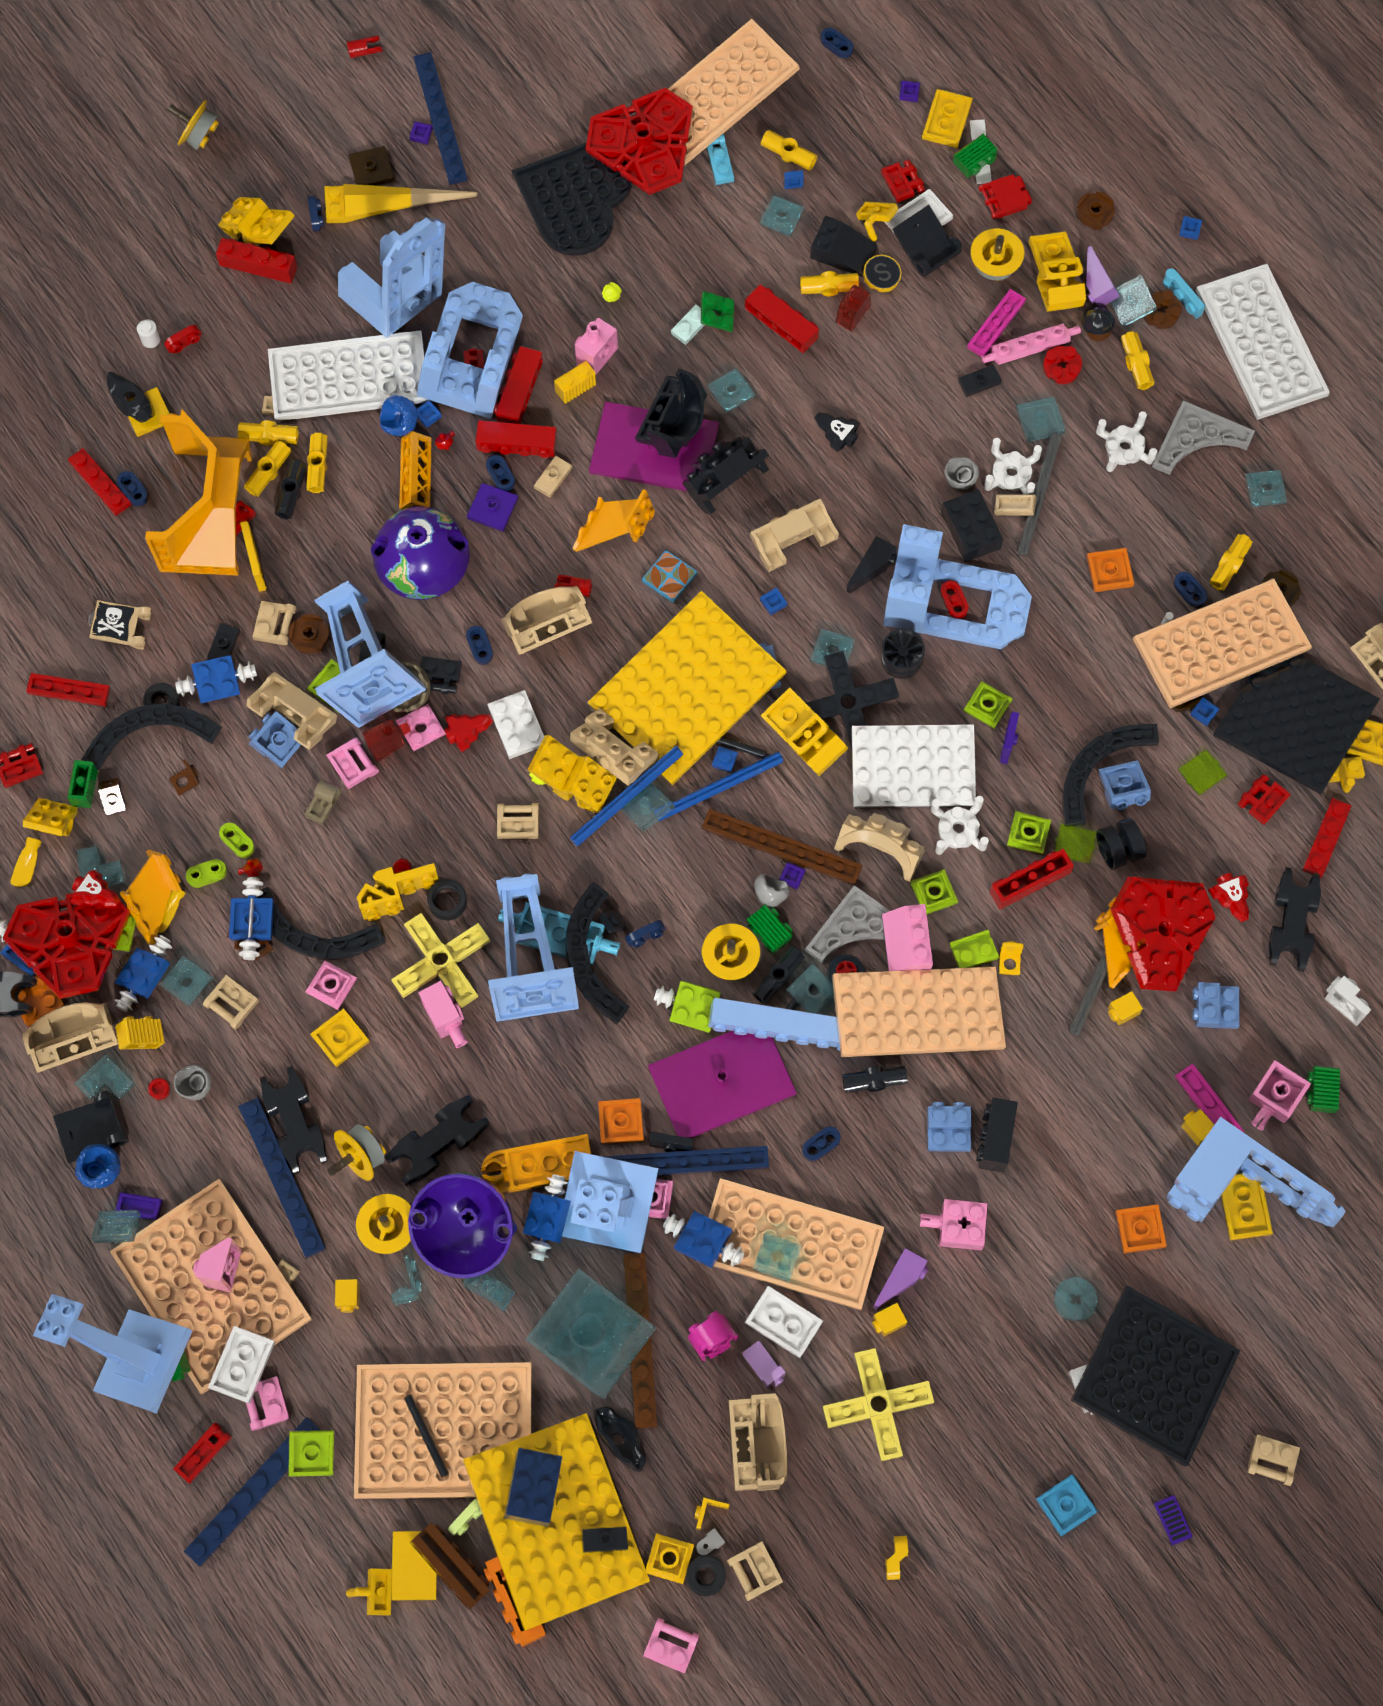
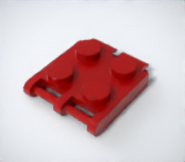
M1012 174L978 187L985 197L986 206H989L993 220L1026 210L1028 205L1032 204L1031 196L1028 190H1025L1026 186L1021 176L1015 177Z

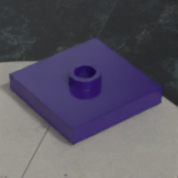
M482 483L467 514V519L504 532L518 501V495Z
M1011 712L1000 763H1008L1012 745L1017 744L1019 734L1015 733L1019 717L1018 712Z

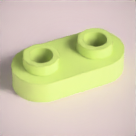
M477 1499L447 1529L453 1536L457 1534L461 1536L469 1528L468 1522L473 1517L477 1519L482 1514Z

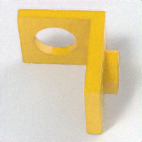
M1014 941L1002 943L999 974L1020 975L1021 953L1024 944ZM1012 959L1015 961L1016 967L1008 970L1004 966V961Z
M703 1498L702 1506L697 1505L694 1519H698L696 1529L701 1530L707 1504L727 1510L729 1509V1504Z

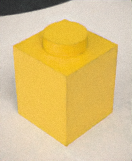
M1131 991L1110 1003L1108 1015L1119 1026L1140 1015L1143 1008Z
M1199 1109L1196 1113L1193 1110L1183 1118L1185 1122L1181 1127L1198 1146L1206 1138L1214 1124Z
M357 1279L335 1280V1306L337 1309H341L343 1313L354 1312V1309H359L360 1283Z
M898 1303L874 1314V1321L872 1322L877 1333L881 1332L883 1337L907 1324V1320Z

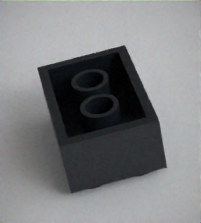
M979 489L943 502L941 514L964 562L1001 549L1003 537Z
M992 1097L991 1102L986 1103L982 1119L986 1121V1124L983 1123L979 1141H983V1144H980L976 1156L980 1169L1004 1173L1009 1162L1018 1102Z

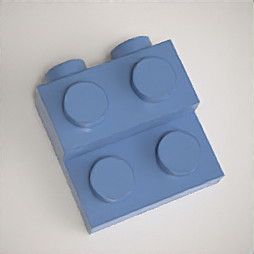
M275 711L272 715L268 713L261 722L264 725L260 730L255 728L249 735L251 741L248 744L262 756L268 757L278 767L282 768L301 744L294 740L297 728Z
M1138 760L1099 769V777L1105 788V797L1111 809L1124 810L1128 805L1136 804L1142 806L1150 801L1151 789Z
M1198 982L1196 988H1193L1192 993L1193 1000H1196V1008H1193L1192 1013L1193 1020H1196V1027L1238 1029L1239 987L1220 986V983Z
M934 1102L932 1106H928V1151L970 1152L971 1106H966L964 1102L953 1103V1106H945L943 1102Z

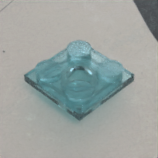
M773 195L759 224L791 237L804 211V207ZM779 212H784L787 215L784 217H780L777 214Z
M737 368L707 385L726 413L755 397V393ZM733 386L736 388V391L729 392L726 388Z
M1281 470L1248 473L1245 475L1251 507L1287 503ZM1268 484L1271 490L1263 489L1262 485Z
M821 628L810 662L826 666L824 656L833 654L827 648L834 645L838 648L837 652L844 651L848 663L855 639Z
M182 956L159 985L190 1007L213 977ZM184 978H191L192 983L189 986L184 987L181 985Z
M813 963L786 989L808 1013L814 1014L834 996L833 984ZM810 984L817 986L818 992L816 995L810 994L808 990Z
M765 1232L753 1270L790 1282L802 1245ZM776 1251L781 1252L784 1256L781 1262L773 1261L771 1258L772 1253Z

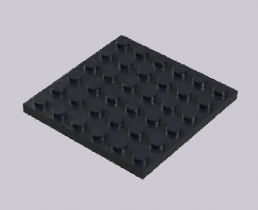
M1297 655L1251 674L1213 736L1321 795L1380 698L1308 659Z
M1127 1285L1117 1301L1070 1401L1186 1467L1189 1465L1240 1350Z

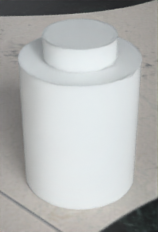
M152 320L141 321L137 326V332L142 344L147 348L156 347L160 343V335L156 324Z

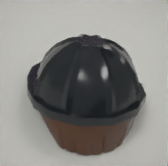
M1104 307L1090 308L1082 315V326L1090 339L1103 341L1111 335L1115 327V319Z

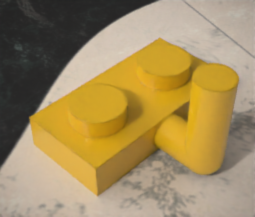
M865 202L856 215L858 220H866L864 226L871 241H876L878 237L872 224L875 221L890 222L899 209L895 203Z
M1361 756L1343 759L1329 783L1341 781L1343 792H1350L1355 784L1354 779L1364 778L1365 776Z
M368 1569L367 1587L349 1588L346 1591V1595L348 1597L367 1596V1615H391L392 1569Z

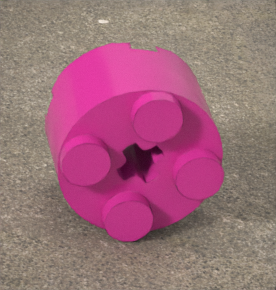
M718 1311L711 1313L707 1317L708 1320L702 1324L696 1323L689 1328L688 1340L702 1361H706V1356L712 1359L731 1347L729 1342L732 1339L735 1342L738 1339L737 1333L725 1315L719 1314Z

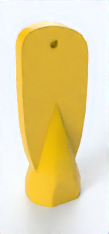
M31 837L26 838V846L17 860L10 882L12 885L23 887L31 882L37 863L38 849L42 841Z
M171 890L159 933L165 932L171 924L179 907L180 900L186 894L184 891L177 892Z

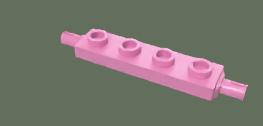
M1059 324L993 345L991 353L981 356L983 364L995 361L998 365L1069 343L1071 336L1080 334L1081 329L1079 325L1068 329L1064 324Z

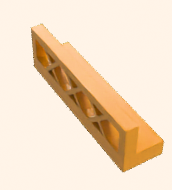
M414 431L401 438L399 509L402 510L413 506L430 507L431 437ZM419 440L425 442L424 451L419 446ZM418 457H421L423 460L424 468L418 463ZM419 474L424 480L423 486L418 481ZM418 492L424 498V503L417 501Z

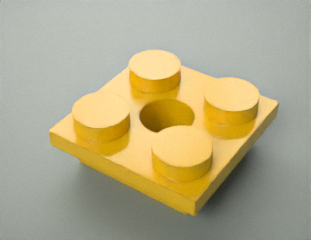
M656 1533L646 1566L647 1574L683 1584L694 1544ZM667 1552H672L676 1556V1561L672 1565H667L663 1561V1556Z

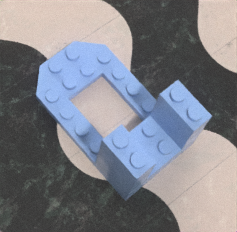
M426 217L422 221L416 222L406 233L404 232L399 235L393 230L391 233L384 235L380 240V265L383 267L382 287L351 262L349 265L343 266L338 272V296L386 338L442 295L445 223L437 218Z
M471 282L449 292L437 332H432L423 360L417 390L418 397L489 419L492 418L523 317L510 293L476 282ZM462 318L498 329L493 348L489 351L484 369L449 358Z
M903 524L883 626L910 629L917 633L996 649H1002L1013 640L1024 636L1032 596L1017 575L938 559L943 532ZM933 580L941 582L955 581L961 586L991 591L986 623L981 624L927 613Z
M1222 1117L1219 1118L1174 1182L1175 1185L1166 1197L1169 1200V1204L1174 1208H1181L1187 1212L1186 1215L1191 1220L1202 1223L1234 1176L1241 1170L1246 1178L1262 1183L1260 1186L1263 1190L1276 1194L1283 1204L1293 1206L1297 1209V1213L1304 1218L1309 1217L1311 1220L1334 1228L1346 1212L1342 1206H1336L1333 1203L1335 1197L1330 1192ZM1249 1154L1252 1156V1159H1253L1256 1163H1254L1252 1160H1250V1159L1248 1158ZM1263 1164H1264L1265 1166H1267L1268 1168H1270V1169H1271L1270 1171H1271L1272 1174H1270L1269 1172H1267L1266 1170H1264V1169H1263L1262 1167H1260L1259 1165H1263ZM1276 1177H1278V1178H1282V1177H1283L1284 1179H1286V1180L1289 1182V1185H1290L1292 1188H1290L1289 1186H1287L1285 1183H1283L1282 1181H1280V1180L1277 1179ZM1295 1190H1297V1191H1300V1190H1301V1191H1303L1304 1193H1303L1302 1195H1300V1194L1297 1193Z

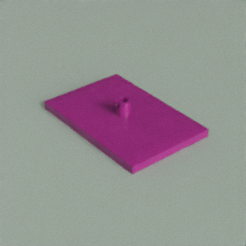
M605 402L589 474L687 491L682 482L687 479V474L694 471L693 464L698 461L697 457L713 450L711 447L716 443L719 422L703 419L699 431L689 441L687 447H681L676 458L659 455L655 446L637 443L635 439L649 409Z
M730 1031L647 1065L676 1135L680 1137H696L797 1094L772 1037L768 1036L767 1038H757L755 1034L737 1035L734 1031Z

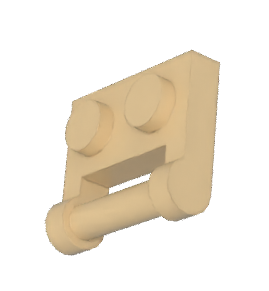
M261 601L252 636L253 640L287 645L289 640L287 636L292 616L295 614L297 607L292 604L284 605ZM280 613H285L280 635H275Z
M498 803L497 838L539 839V803H532V805H504V803ZM504 813H532V817H504Z
M225 975L205 999L203 1006L207 1009L211 1008L236 1030L241 1026L243 1020L257 1005L259 1000ZM220 997L239 1013L235 1017L216 1003V999Z
M1257 1434L1247 1473L1253 1475L1257 1473L1282 1481L1284 1485L1291 1486L1300 1448ZM1258 1459L1287 1468L1286 1473L1257 1465Z
M763 1542L727 1560L729 1566L733 1567L746 1593L744 1596L747 1601L783 1583ZM744 1559L747 1560L760 1586L755 1590L740 1563Z

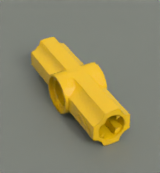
M768 130L761 140L763 147L780 155L784 162H793L808 171L812 170L816 163L818 155L799 146L793 138H784Z
M826 271L820 276L800 277L801 294L822 293L823 296L831 297L837 295L838 292H850L852 288H854V291H859L858 273L837 275L836 272Z
M1134 331L1127 332L1121 336V342L1126 353L1127 368L1129 371H1132L1138 389H1149L1151 386H1154V379L1149 368L1148 353L1146 350H1143L1138 333Z
M269 420L262 421L261 424L239 422L237 430L238 438H250V441H257L265 446H273L276 441L297 444L299 437L298 426L278 425Z
M314 433L310 436V449L307 457V491L312 493L324 491L328 436L322 433ZM317 461L321 462L318 465H314V463Z
M276 441L267 455L258 461V467L244 485V489L251 495L259 497L268 483L277 477L278 469L292 452L291 448L281 441ZM267 467H271L270 470H264Z
M1238 534L1229 550L1225 551L1218 564L1219 567L1209 582L1214 589L1225 591L1233 575L1237 574L1244 561L1243 558L1253 543L1250 537Z

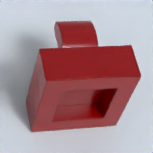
M474 348L464 351V363L484 369L483 350Z

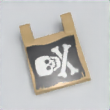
M97 600L89 637L144 650L145 637L134 635L138 617L150 621L151 608L132 607Z

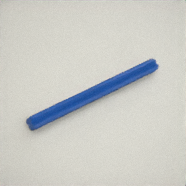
M674 746L570 837L572 842L576 846L584 842L683 755L682 751L677 746Z
M776 752L655 810L654 815L658 821H662L781 764L783 757L780 752Z

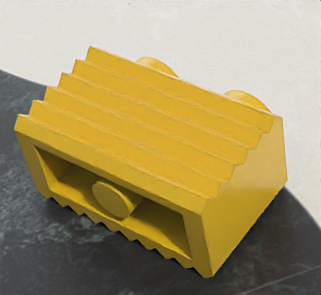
M584 361L554 380L555 392L564 404H567V402L574 400L583 392L596 386V373L589 363Z
M133 1016L123 1018L115 1026L119 1049H157L165 1043L161 1019H153L152 1016H146L138 1020Z

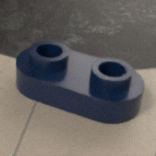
M826 28L821 32L820 42L825 48L840 58H848L852 55L853 43L847 37L833 28Z
M315 195L308 196L313 232L321 231L324 222L322 215L318 213V210H322L320 198L316 199Z
M499 455L489 457L486 461V468L496 487L506 492L512 490L515 486V479L504 458ZM504 481L509 482L507 485L502 484Z
M130 471L120 473L117 477V484L133 506L140 507L145 505L149 496L135 474Z
M1178 573L1174 579V588L1191 607H1202L1207 600L1205 589L1190 573ZM1184 582L1186 586H1182L1180 583ZM1193 597H1198L1199 601H1195Z
M480 626L470 627L466 632V639L473 658L478 664H488L493 659V651L486 632ZM475 636H479V637H480L479 640H474L473 638H474ZM482 653L487 654L484 658L480 657Z
M658 920L628 934L625 940L629 947L638 948L644 945L646 940L650 938L657 939L664 935L663 931H665L666 927L662 920Z
M826 1127L811 1137L803 1145L802 1154L804 1158L814 1162L828 1154L839 1145L841 1139L840 1132L834 1127ZM832 1136L834 1140L832 1142H828L826 1140V1137ZM815 1148L817 1153L810 1154L809 1149Z

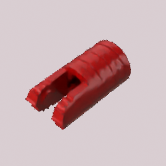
M379 35L346 42L350 59L383 52L382 47L379 46L367 49L368 43L380 40Z
M567 575L557 576L558 583L556 582L554 588L577 586L583 596L590 597L592 579Z

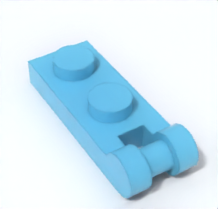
M723 133L706 147L715 185L734 182V175ZM719 144L720 147L713 148V145Z
M1168 269L1163 280V286L1173 291L1174 296L1185 305L1189 314H1192L1196 319L1202 316L1205 309L1204 303L1175 269Z

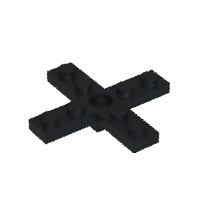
M839 651L824 656L835 695L810 701L806 704L822 720L838 715L842 716L852 749V726H866L861 709L899 698V693L894 677L855 688L844 651ZM851 696L855 700L854 707L851 709L844 708L840 702L841 698Z

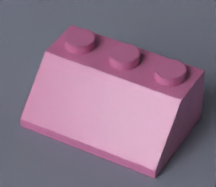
M925 904L903 906L882 914L889 971L931 970L933 961Z
M226 1238L202 1253L200 1259L195 1261L193 1272L196 1278L205 1287L231 1292L242 1250L232 1238Z

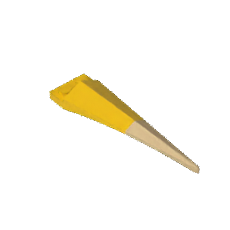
M354 184L324 186L326 223H347L404 208L476 197L477 192Z

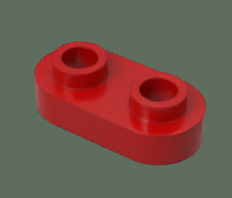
M190 325L170 336L165 341L164 346L169 353H179L188 345L197 343L202 332L197 325Z
M955 581L943 583L940 594L949 615L952 618H964L968 613L969 606L960 585ZM952 591L954 594L949 595L947 592ZM955 608H960L961 611H960V612H956L954 609H955Z

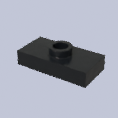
M993 364L959 377L958 382L965 396L968 397L1000 385L1002 379Z
M220 623L207 660L231 655L240 634V629Z
M651 1131L650 1146L662 1148L666 1152L692 1151L693 1139Z
M627 1527L581 1530L583 1553L628 1550Z

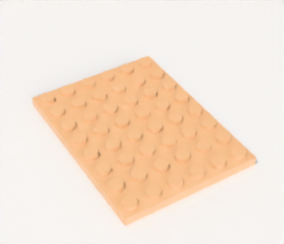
M220 1179L110 1251L152 1317L192 1330L184 1351L191 1372H188V1375L200 1394L210 1390L208 1386L234 1326L275 1341L274 1345H276L312 1320ZM226 1238H232L242 1250L231 1292L205 1287L193 1272L195 1261L200 1259V1255Z
M532 1363L357 1365L354 1499L476 1497L463 1459L531 1434ZM412 1394L449 1472V1475L441 1478L404 1400V1397Z

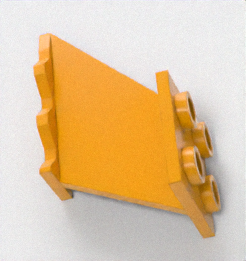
M643 489L638 499L604 502L601 497H598L597 506L589 512L586 525L579 529L578 538L573 546V550L577 552L626 533H630L632 540L637 543L639 537L644 534L646 525L649 520H652L655 513L647 490Z
M147 850L146 853L149 859L127 891L120 892V895L125 900L127 908L135 919L137 928L147 944L155 945L156 940L154 937L158 936L171 890L179 892L181 888L179 886L180 879L175 872H172L170 868L171 861L167 855Z
M1114 897L1108 904L1110 908L1117 897ZM1109 908L1106 913L1102 912L1096 919L1097 925L1094 929L1096 931L1103 929L1109 987L1114 989L1130 971L1132 965L1127 952L1131 951L1130 946L1123 944L1113 914Z

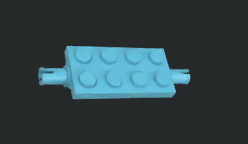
M526 902L522 913L517 914L513 912L514 926L517 928L516 934L532 933L535 930L530 904ZM540 906L551 954L566 958L565 936L570 915ZM501 909L498 921L504 922L503 909ZM592 921L586 939L590 965L594 964L599 950L617 956L621 944L603 939L605 926ZM536 940L517 943L539 950Z

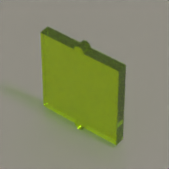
M1207 750L1178 769L1186 779V784L1190 785L1198 795H1201L1227 776L1218 764L1219 761H1215Z
M1061 824L1058 837L1055 839L1057 842L1055 851L1058 852L1064 848L1070 860L1089 864L1092 850L1095 848L1093 844L1096 831Z

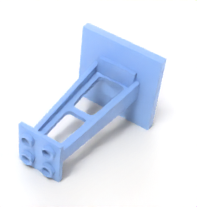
M346 581L315 599V603L328 614L340 669L339 675L315 689L318 696L360 728L425 691L426 687L419 678L387 650L382 649L363 607L365 603L369 602V599L350 581ZM353 611L361 633L353 639L346 641L341 617ZM366 641L372 656L352 666L349 650L360 642Z
M524 874L521 877H504L501 880H496L500 902H503L507 970L506 978L488 980L496 1021L579 1009L573 967L557 970L554 968L538 896H541L538 875ZM528 898L535 930L532 933L516 934L514 930L512 900ZM536 940L539 945L544 972L518 976L516 944L522 941Z
M575 1151L565 1199L571 1201L562 1237L641 1253L659 1168Z
M51 1294L33 1336L63 1347L66 1346L69 1337L105 1356L107 1360L93 1391L157 1414L192 1330L129 1309L118 1335L115 1336L77 1320L84 1304Z

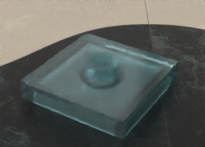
M1142 275L1116 287L1120 297L1111 303L1122 327L1157 310Z
M1055 397L1017 405L1016 409L1027 442L1051 437L1052 433H1065Z
M650 783L620 810L643 832L675 807L659 789Z

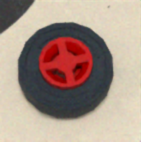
M843 954L831 961L827 976L830 984L833 986V974L865 972L862 962L857 957Z

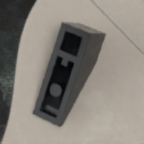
M876 536L848 582L847 592L852 593L884 573L889 565L893 566L897 560V547Z

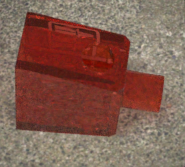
M853 285L839 305L836 323L852 332L871 306V294L861 287Z
M388 720L363 732L362 735L376 762H379L404 745L402 736L410 733L411 729L406 721L395 726L392 720Z

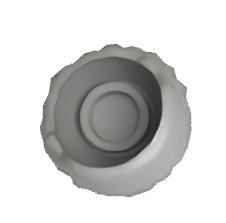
M954 457L946 464L944 474L949 486L959 491L969 489L976 483L979 470L978 466L970 458Z
M761 874L755 879L756 896L762 904H766L768 907L778 906L790 894L786 882L777 880L774 876Z
M196 1064L179 1070L174 1078L176 1092L188 1100L197 1101L206 1097V1094L209 1093L212 1087L210 1073L204 1067Z

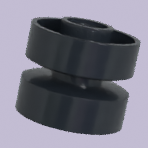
M905 628L890 632L882 645L881 663L884 670L892 677L898 679L914 676L920 670L923 663L925 646L922 638L915 631Z
M1132 818L1117 822L1116 830L1112 825L1096 831V840L1100 853L1111 870L1125 866L1127 859L1133 863L1146 858L1147 850L1144 838L1138 825Z

